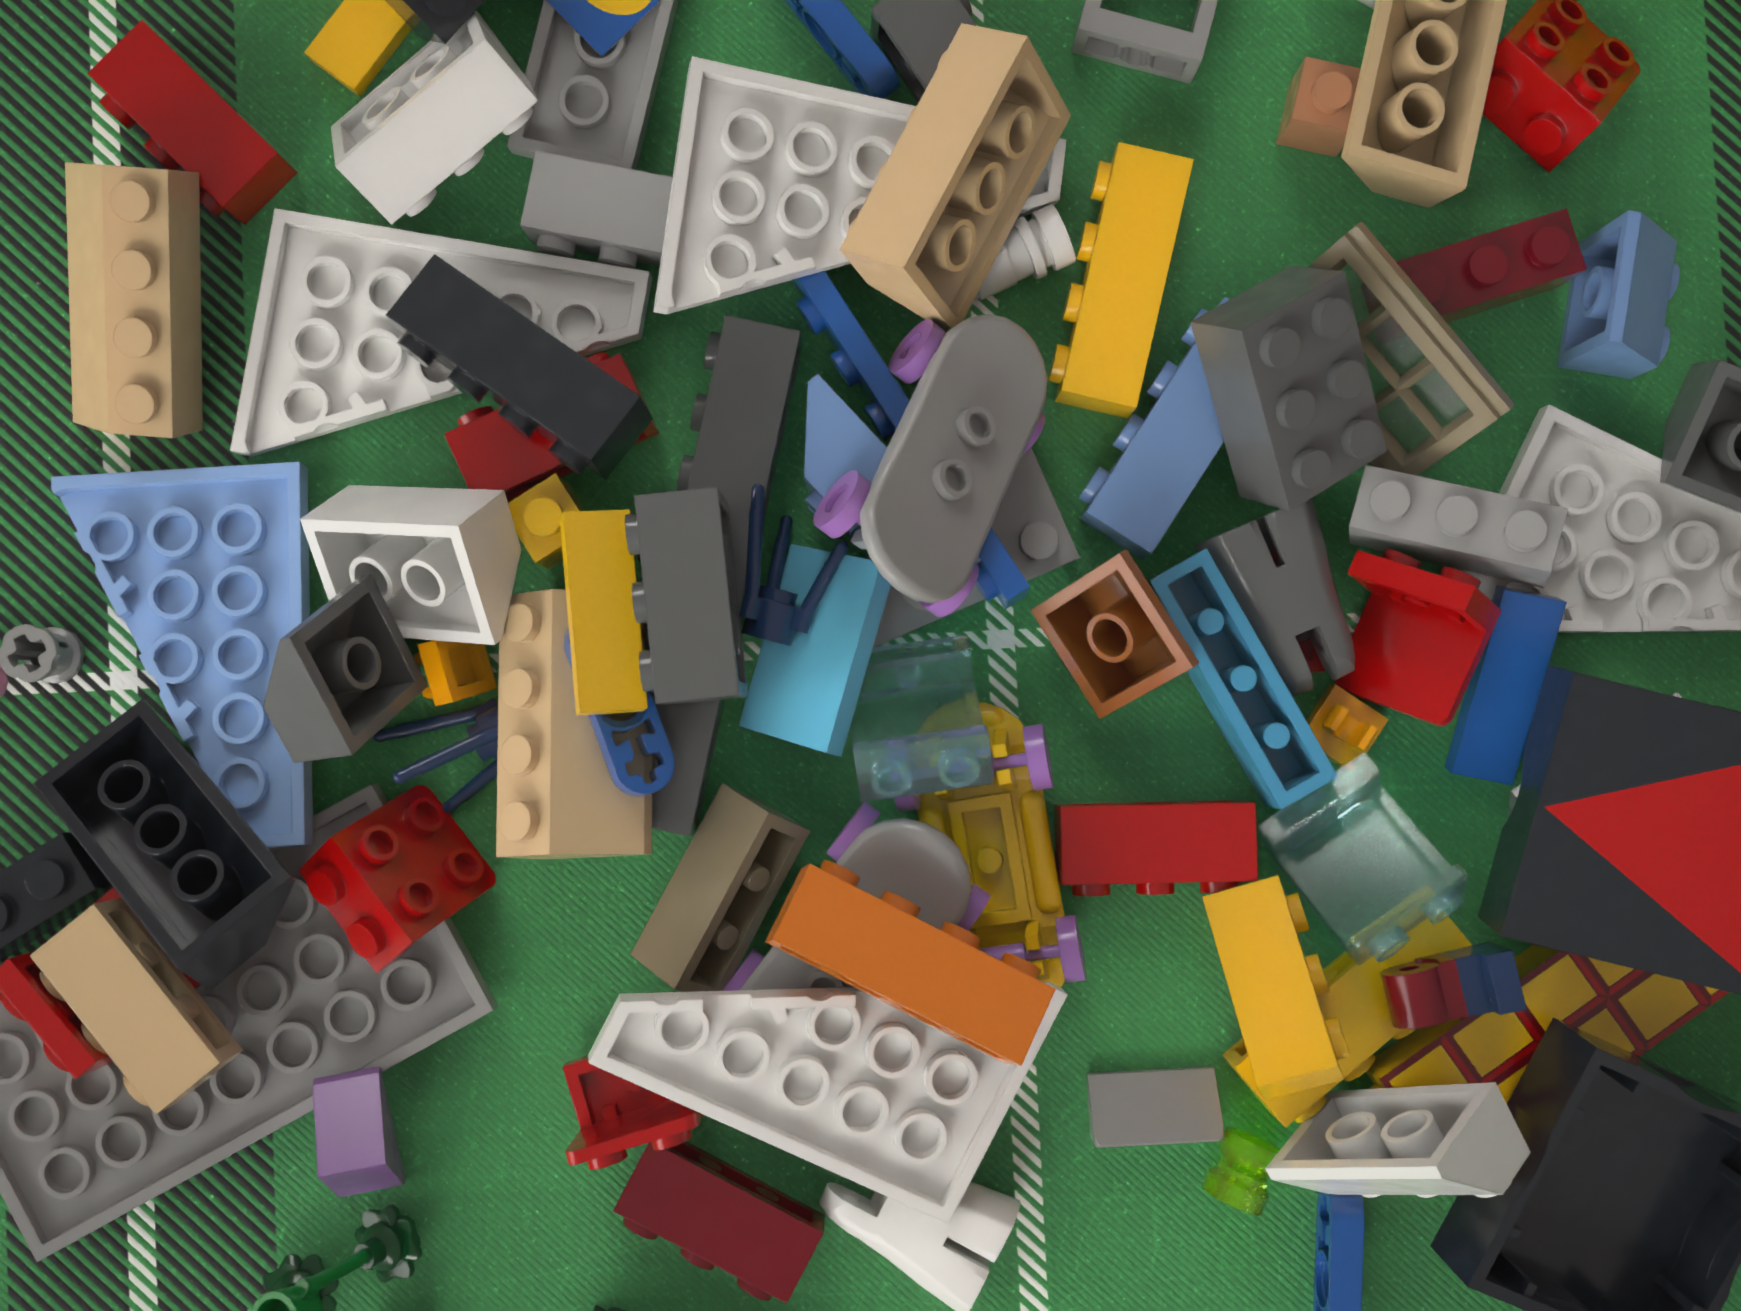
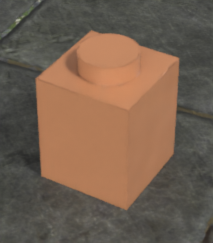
M1305 56L1289 83L1275 144L1337 157L1344 147L1361 68Z

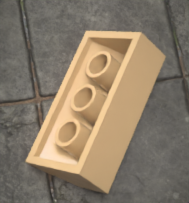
M1507 0L1375 1L1341 156L1372 192L1425 208H1431L1466 189Z
M961 23L948 49L942 54L937 70L918 105L910 113L903 133L889 159L881 167L875 185L857 218L851 223L847 236L839 249L868 285L925 320L931 319L945 332L964 320L1071 117L1069 110L1028 36Z
M65 162L73 422L109 434L176 438L203 430L199 172Z
M547 589L512 594L503 637L499 641L496 857L546 860L652 855V794L642 797L631 796L622 792L614 784L589 715L576 716L573 672L564 649V636L569 627L566 589ZM640 623L642 649L650 650L648 627H645L644 623ZM635 712L606 715L615 721H627L633 717ZM643 722L627 733L612 734L616 746L629 739L634 752V759L625 764L626 771L629 776L640 774L646 784L651 783L649 772L652 770V755L643 756L635 739L641 734H649Z

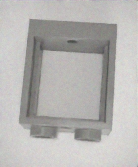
M1102 0L1084 1L1071 49L1072 53L1191 84L1203 59L1218 0H1198L1190 32L1100 8Z

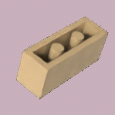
M122 897L93 904L30 955L41 970L40 979L44 987L55 998L67 1002L82 1021L81 1029L86 1040L96 1050L109 1055L124 1074L123 1083L129 1094L140 1104L149 1106L155 1114L183 1100L243 1051V1048L184 974L176 968Z

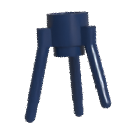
M757 483L751 489L745 594L739 616L745 617L742 633L791 646L795 631L808 634L813 613L837 572L838 566L848 550V544L845 541L837 542L800 608H797L795 605L798 594L780 589L793 522L791 516L784 515L780 520L766 586L760 585L765 490L763 485Z
M494 697L475 707L379 730L373 738L376 742H385L476 721V723L467 727L469 737L397 770L393 774V780L396 783H403L476 750L483 761L494 757L496 760L443 803L442 809L444 812L450 814L497 777L498 702Z

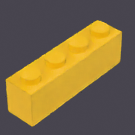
M1118 142L1110 163L1099 161L1090 199L1101 201L1096 224L1085 221L1076 256L1077 260L1087 262L1082 285L1070 284L1062 316L1063 321L1073 323L1068 346L1056 345L1048 376L1049 382L1058 384L1055 402L1126 419L1137 408L1194 159Z
M1412 893L1323 969L1330 992L1318 995V999L1325 1020L1338 1017L1350 1057L1338 1060L1345 1081H1352L1364 1074L1375 1061L1373 1054L1391 1038L1398 1040L1415 1030L1393 1027L1380 972L1393 966L1413 962L1415 958L1472 945L1432 898ZM1243 1037L1222 1054L1266 1109L1285 1128L1293 1121L1302 1123L1317 1114L1326 1103L1324 1095L1341 1082L1337 1081L1265 1100L1256 1085Z

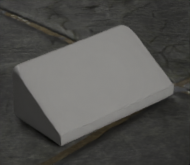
M1213 1066L1086 1073L1090 1138L1096 1147L1215 1142L1224 1140L1223 1119Z

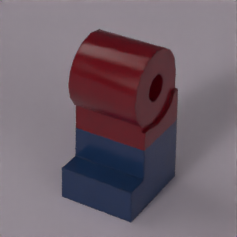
M1484 942L1415 958L1413 962L1393 966L1380 972L1392 1025L1395 1028H1425L1443 1024L1450 1020L1491 1012L1503 1015L1527 1010L1513 950L1492 942Z

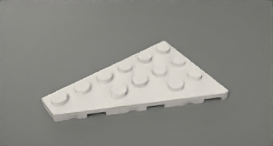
M692 56L688 68L653 312L667 315L851 264L839 249L847 236L851 223L857 218L875 185L881 167L889 159L903 133L910 113L916 106ZM1059 138L1018 217L1029 215L1031 212L1049 204L1055 205L1060 200L1066 139Z
M275 208L230 451L252 457L461 394L462 392L447 379L452 372L436 360L428 368L410 356L397 344L403 335L386 316L434 254L583 357L642 339L652 276L649 271Z
M1546 405L1540 408L1499 494L1568 508L1551 574L1545 587L1540 588L1462 570L1481 581L1479 590L1491 601L1496 585L1553 596L1566 601L1567 604L1558 633L1741 631V513L1661 483L1662 459L1556 407Z
M1043 982L1056 990L1022 1066L1005 1064L855 987L619 994L588 1054V1062L949 1224L1068 994L1061 987L1051 982Z

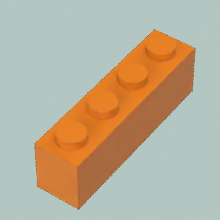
M823 860L820 868L812 864L801 868L768 934L766 943L1005 1064L1022 1066L1056 990L1037 980L1041 972L1039 967L1006 952L1003 954L1001 961L977 949L981 938L955 924L944 922L941 930L917 918L921 908L913 902L888 891H884L879 899L857 888L860 877L834 862Z

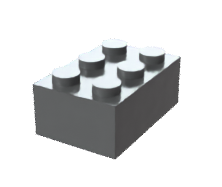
M1289 266L1190 322L1239 497L1291 511L1387 452L1344 271Z
M718 487L634 495L636 514L625 515V532L629 554L637 555L642 568L643 582L632 583V601L637 624L644 623L645 627H648L650 650L639 652V669L643 691H652L655 695V704L665 705L748 697L728 502Z

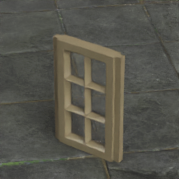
M1362 221L1308 266L1309 268L1345 272L1387 452L1371 461L1374 467L1418 476L1495 422L1515 405Z

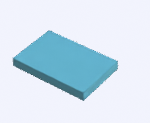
M791 544L782 574L780 589L798 594L795 607L800 608L831 552ZM849 555L843 557L837 572L816 607L808 634L795 631L791 646L763 639L748 691V697L746 698L739 722L740 727L842 757L891 586L880 574L872 560Z

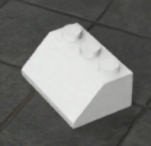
M475 10L446 44L433 41L428 42L331 126L335 167L392 225L405 213L411 217L424 210L434 199L437 193L435 188L452 173L456 176H461L470 171L483 157L485 152L483 147L499 133L502 132L504 135H510L521 128L533 113L531 106L538 99L530 81L481 15Z
M348 485L300 518L329 601L359 577L371 574L403 638L496 645L502 639L521 554V546L504 490Z
M1496 1082L1329 1091L1324 1095L1326 1103L1322 1109L1307 1121L1302 1122L1265 1169L1271 1180L1334 1195H1362L1368 1198L1380 1195H1417L1422 1198L1436 1195H1475L1480 1198H1489L1504 1194L1531 1152Z

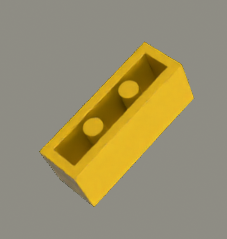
M1276 875L1203 896V902L1256 1085L1265 1100L1344 1080L1338 1060L1350 1057V1053L1338 1017L1325 1020L1318 995L1329 993L1330 991L1318 953L1306 957L1304 955L1298 933L1309 931L1310 928L1298 892L1286 895L1279 876Z

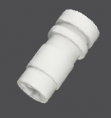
M1053 204L1031 212L1032 219L1029 221L1023 216L1017 218L974 301L977 299L983 300L1017 285V281L1031 275L1035 279H1040L1047 275V268L1052 267L1054 271H1058L1076 262L1068 232Z

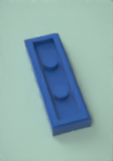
M1496 585L1492 602L1502 612L1467 687L1444 767L1452 774L1513 785L1567 602L1553 596Z

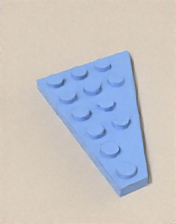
M301 462L51 477L52 492L59 496L77 529V532L74 533L83 551L90 554L96 567L95 574L117 616L124 619L141 652L138 656L145 670L155 678L160 689L159 696L182 740L189 743L201 768L268 848L313 846L312 761L293 762L263 708L279 640L310 616L309 544L300 518L308 514V468Z

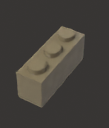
M722 783L630 955L675 990L681 992L723 991L736 972L810 830L767 803Z

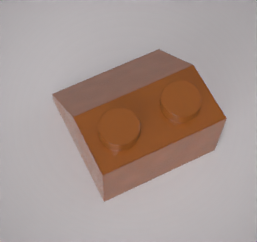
M1127 549L1030 610L1099 719L1190 670L1199 663Z

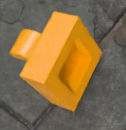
M436 640L417 644L419 652L413 658L417 665L423 664L429 687L425 688L422 694L427 699H433L435 707L497 689L485 644Z
M1333 684L1327 687L1306 721L1327 758L1347 772H1355L1389 719L1341 687Z

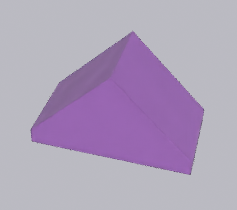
M380 1066L315 1078L313 1081L318 1178L339 1198L404 1185V1170Z

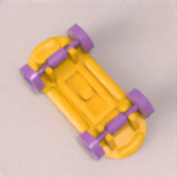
M986 702L963 703L945 709L928 722L917 738L914 751H912L909 745L890 748L888 751L890 782L898 811L917 810L919 821L925 822L944 832L960 848L969 866L971 884H977L991 895L986 907L969 930L981 938L977 949L1000 961L1006 952L1036 965L1041 969L1037 979L1041 982H1051L1061 987L1065 981L1066 983L1085 981L1087 979L1079 924L1076 915L1065 916L1043 790L1054 788L1052 763L1044 724L1024 726L1017 717L1006 709Z

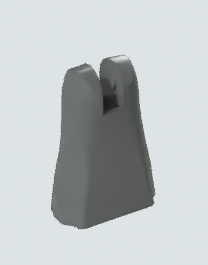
M1312 498L1291 511L1277 510L1194 545L1198 552L1207 548L1292 697L1313 689L1312 675L1298 642L1308 638L1311 639L1323 668L1334 680L1355 670L1356 655L1354 643L1336 590L1325 540Z

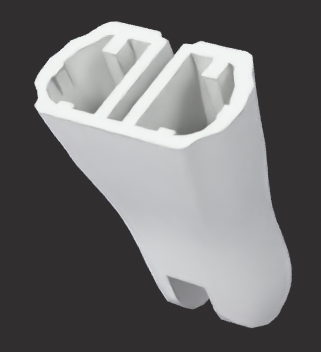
M832 1182L827 1183L819 1200V1204L824 1212L840 1228L888 1259L921 1287L955 1311H970L989 1274V1260L994 1263L999 1256L1014 1226L1021 1203L1016 1198L970 1182L948 1224L876 1191L869 1200L843 1185Z

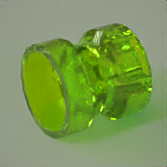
M1226 1126L1224 1140L1219 1142L1222 1155L1218 1165L1208 1169L1202 1189L1216 1199L1236 1209L1256 1216H1262L1269 1199L1266 1186L1270 1177L1265 1168L1281 1149L1248 1132Z

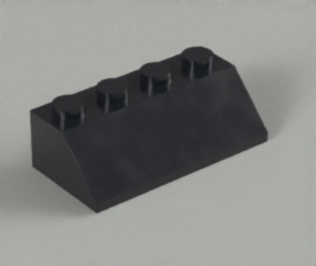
M144 699L137 702L33 783L179 971L212 990L266 945L295 880Z

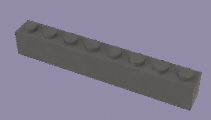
M725 315L721 333L712 331L708 339L704 369L713 370L708 395L698 393L694 402L690 429L699 432L694 456H683L678 474L677 491L718 487L728 502L740 612L745 594L751 489L757 483L764 487L763 510L765 521L803 342L801 331ZM740 616V621H741V626H742L743 617ZM652 693V698L655 703V695L654 693ZM725 699L675 705L655 704L673 752L675 767L668 784L659 791L652 793L653 829L689 837L696 833ZM652 755V769L658 767L656 757Z

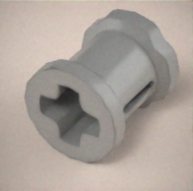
M30 624L16 626L4 635L2 646L0 647V665L8 676L19 678L24 682L42 681L56 684L66 682L76 676L84 664L85 652L82 642L76 634L64 628L49 627L41 629ZM64 644L67 646V648L59 647V645ZM17 661H25L26 664H18Z

